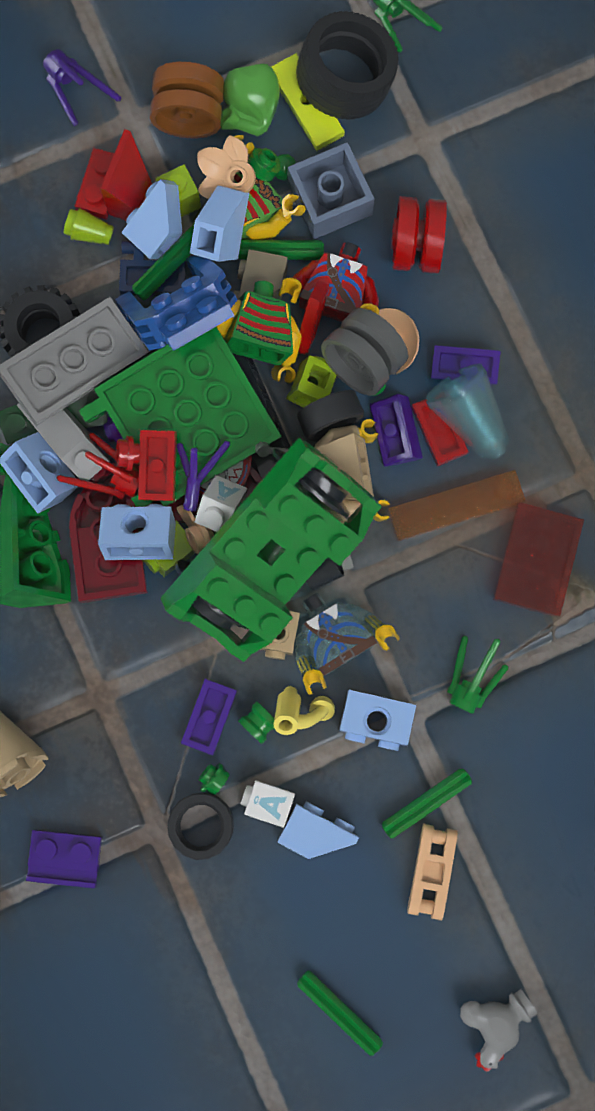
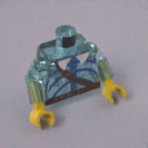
M315 593L301 603L311 620L300 626L301 633L296 637L295 661L303 677L305 689L311 695L310 686L313 683L319 682L322 684L323 689H326L325 676L374 647L377 641L382 649L386 651L389 650V647L384 642L387 637H395L397 641L400 638L391 625H385L373 613L355 604L345 605L341 601L328 609L320 594Z

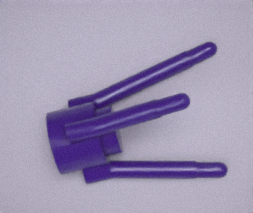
M61 49L50 52L45 58L43 67L49 73L46 80L53 87L74 126L78 125V121L59 85L60 82L68 84L74 80L81 86L84 84V81L78 76L77 73H79L108 96L118 102L121 101L120 95L81 67L74 58H69Z

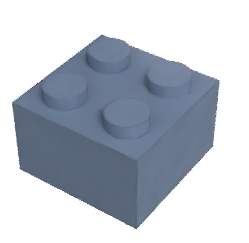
M348 142L287 167L288 186L292 194L299 196L298 200H296L297 205H304L306 208L302 216L313 239L372 215L375 199Z

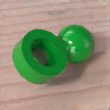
M255 148L248 157V163L253 167L256 177L265 182H271L274 177L283 181L288 180L287 167L296 164L292 156L288 154L277 156L267 148Z

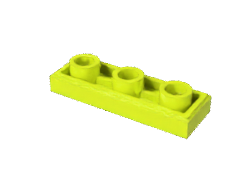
M295 53L271 66V68L278 77L281 94L312 145L318 151L344 137L345 131L337 118L320 112L312 104L303 105V103H309V101L302 94V90H300L296 71L299 56Z

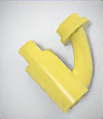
M288 686L278 695L274 728L280 734L291 735L297 729H306L319 721L331 719L335 713V706L330 698L318 696L311 702L309 713L301 715V697L297 693L296 688Z

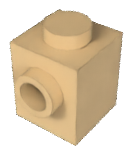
M289 611L293 619L271 644L260 649L266 651L265 657L285 660L286 654L293 656L300 613Z

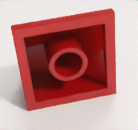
M124 129L100 190L108 214L126 221L130 213L136 208H140L147 198L145 196L146 191L152 185V182L131 131Z

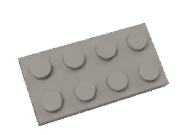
M111 297L0 364V377L35 426H38L93 391L96 387L146 357L149 351Z

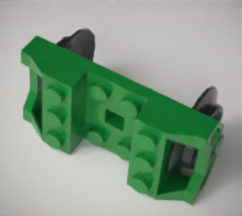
M298 438L287 452L277 448L272 450L278 463L191 563L182 559L175 562V568L179 577L160 598L166 612L178 620L190 622L206 632L243 662L251 654L272 643L293 619L286 607V603L327 557L340 566L364 539L375 514L382 507L355 479L344 470H338L339 467L325 454H321L315 447L301 438ZM348 492L361 503L350 517V512L343 503L348 496ZM236 625L249 629V631L241 639L230 628Z

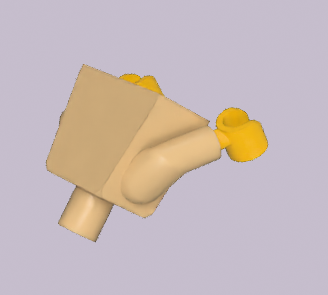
M366 419L360 427L351 425L330 429L314 447L335 462L339 467L338 470H344L374 497L365 443L374 442L379 433L368 434L364 429L373 427L375 422L372 419ZM349 492L343 501L350 512L349 517L361 504ZM386 500L378 501L381 506L390 505ZM377 512L373 519L380 522L388 519L390 516H380Z

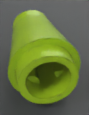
M81 208L78 211L70 209L63 234L71 236V240L109 245L114 226L109 225Z

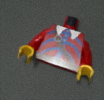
M349 242L342 244L339 256L324 253L320 260H312L292 278H285L278 294L280 297L284 293L291 294V302L294 304L297 302L300 294L299 308L306 310L309 296L319 280L328 283L330 287L322 313L323 316L342 322L354 309L358 308L368 309L379 315V299L374 280L367 276L368 267L357 263L361 248Z

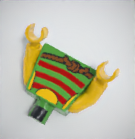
M237 135L234 137L242 141L244 135ZM248 142L246 145L248 155L254 150L252 142ZM241 171L234 175L235 183H239L242 180L243 175ZM256 177L253 188L248 192L249 198L241 239L248 240L251 238L257 240L276 237L291 222L292 215L301 216L305 213L306 208L304 205H298L293 210V203L298 200L299 196L288 194L282 199L268 182Z

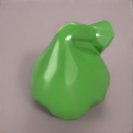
M256 64L236 68L228 72L224 80L223 100L228 107L222 111L221 130L238 129L254 136H260L267 131L276 112L280 96L278 77L268 64Z

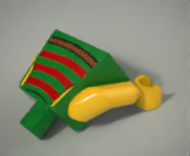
M257 281L254 283L253 292H244L231 308L234 317L221 323L217 328L232 353L274 364L271 376L277 382L281 379V373L286 370L285 382L291 383L296 378L295 370L291 365L296 362L302 336L293 316H291L290 305L285 301L273 298L274 285L268 281Z

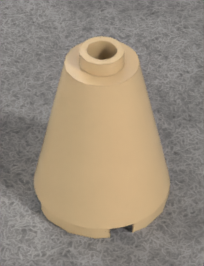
M0 711V797L7 795L4 789L14 785L18 790L33 780L45 768L46 765L43 760H48V756L41 747Z

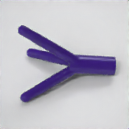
M225 441L198 475V450L196 448L191 449L189 463L183 444H177V450L187 478L184 510L197 511L200 484L229 448V441Z

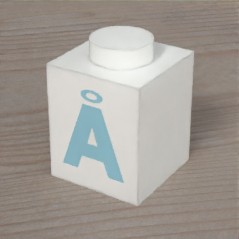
M216 475L202 496L194 523L218 532L243 503L247 488Z
M256 780L253 787L246 786L240 805L247 807L244 815L284 828L295 793Z

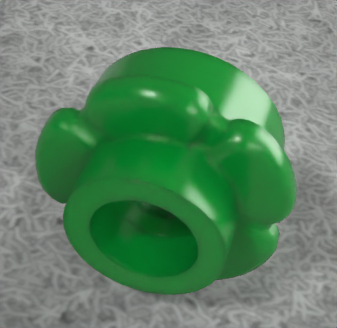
M221 763L216 766L209 764L204 769L198 779L203 783L200 788L201 792L206 790L214 796L223 787L230 773L223 769L224 765Z

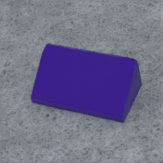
M396 394L371 403V413L375 422L376 433H379L377 439L384 467L422 459L423 456L409 398L405 395Z

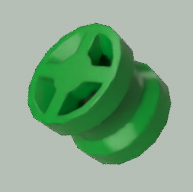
M257 701L252 705V711L247 716H242L238 720L261 744L267 740V734L271 730H275L274 717Z

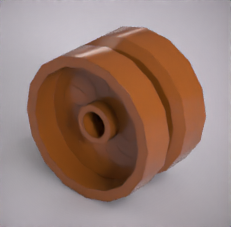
M178 61L166 63L156 69L153 74L152 91L154 97L150 107L151 123L160 131L182 138H202L217 133L221 128L222 109L220 103L223 101L224 95L223 77L214 69L194 62Z

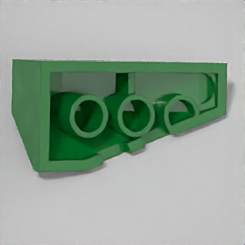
M7 472L5 474L0 506V604L16 608L69 603L71 602L70 569L67 559L62 560L57 542L60 541L57 530H52L47 514L50 508L37 514Z

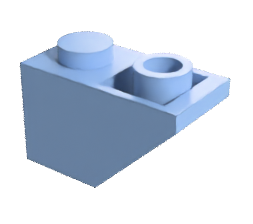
M162 179L156 181L148 188L145 194L147 198L140 208H136L130 213L126 220L127 225L121 232L149 259H159L182 235L178 185L174 181Z
M221 185L216 187L195 220L190 254L217 262L238 259L249 193Z
M306 801L304 806L296 804L277 843L310 859L354 845L359 837L352 833L355 828L353 825L340 818H336L334 823L323 818L324 810Z

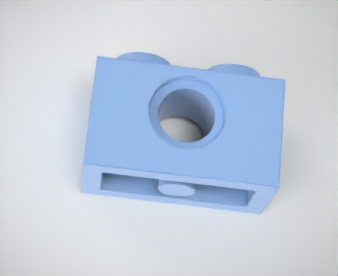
M39 432L15 441L0 456L1 466L37 514L61 503L78 487L57 481L58 475L76 477Z
M118 504L113 507H102L98 545L104 559H173L176 522L171 506L150 504L147 507H130ZM136 528H144L141 532L132 533Z
M348 690L339 731L346 732L345 739L365 743L366 737L379 740L378 747L398 751L399 745L408 746L416 705ZM371 712H380L385 717L386 724L381 731L376 732L368 727L367 718Z

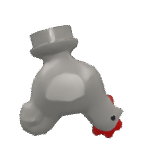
M522 989L514 994L510 993L509 1003L507 1004L495 1001L479 1004L477 1001H468L461 1006L460 1017L466 1025L478 1029L485 1040L483 1048L475 1054V1058L477 1059V1067L483 1068L486 1072L490 1071L491 1068L497 1069L498 1062L504 1058V1054L515 1047L519 1040L518 1025L520 1021L531 1022V1018L538 1014Z

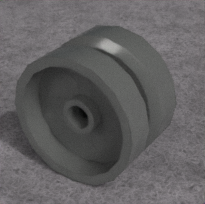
M364 308L354 309L342 321L340 328L333 330L321 345L323 357L337 377L350 388L368 396L376 395L387 383L389 375L396 374L408 359L407 347L394 327L380 315Z

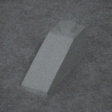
M20 403L17 404L18 408L53 451L79 479L89 481L102 469L101 466L85 457L87 451L108 462L110 461L111 456L89 438L90 432L67 408L35 426Z

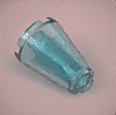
M481 363L473 364L458 370L461 376L453 380L448 376L437 384L427 394L426 399L428 401L426 403L481 458L489 457V459H495L507 450L506 445L509 443V437L487 371Z

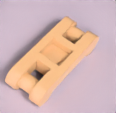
M423 823L407 914L418 916L420 912L430 914L431 919L442 921L457 842V830L449 828L446 831L436 830L434 825ZM432 843L443 845L442 855L430 853ZM423 889L436 891L433 901L422 899Z

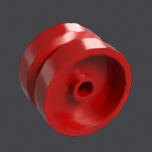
M399 197L397 215L394 218L392 230V270L409 271L414 265L415 253L419 251V268L421 272L435 274L440 272L446 231V200L429 199L424 207L423 218L419 219V202L417 198Z

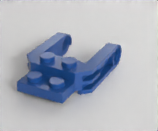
M197 255L187 258L186 263L193 277L185 280L181 284L182 288L173 293H163L155 297L151 301L152 305L148 308H144L130 291L115 299L121 313L148 350L163 348L167 343L174 351L234 317L231 308L238 299L230 291L232 287L224 279L226 276L224 271L213 261Z

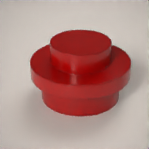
M126 436V439L117 440L116 465L117 467H125L126 471H132L133 464H139L140 445L139 443H134L133 436Z

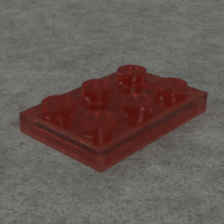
M519 502L512 522L493 600L557 618L560 617L584 519Z

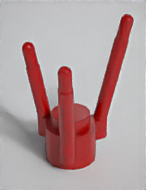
M90 433L89 438L116 460V450L94 433ZM89 451L85 453L86 458L114 474L110 483L116 485L115 487L63 475L57 476V481L111 494L123 500L125 495L133 498L139 488V466L133 464L132 471H126L125 467H116Z

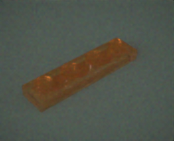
M516 470L391 507L388 509L399 542L523 504L526 500Z

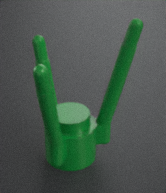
M373 0L378 6L374 13L382 21L386 31L393 38L392 40L395 42L397 52H402V46L388 19L390 15L392 18H395L406 9L424 25L431 26L438 32L442 30L441 25L409 0Z
M462 636L452 682L447 693L452 695L449 703L471 714H474L476 708L481 709L487 696L508 670V665H503L483 690L479 687L501 643L498 638L493 641L472 683L463 679L462 684L459 685L468 637Z

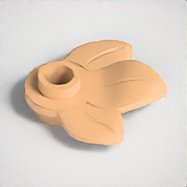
M228 136L223 150L216 147H207L197 153L198 165L203 174L207 176L198 188L199 193L203 197L209 199L218 185L247 193L253 188L256 174L253 167L248 163V149L241 140ZM241 171L243 178L239 183H235L234 175Z
M180 505L177 507V511L188 526L185 529L187 540L193 551L199 554L214 537L213 531L194 523L196 518L192 512L184 510V505Z

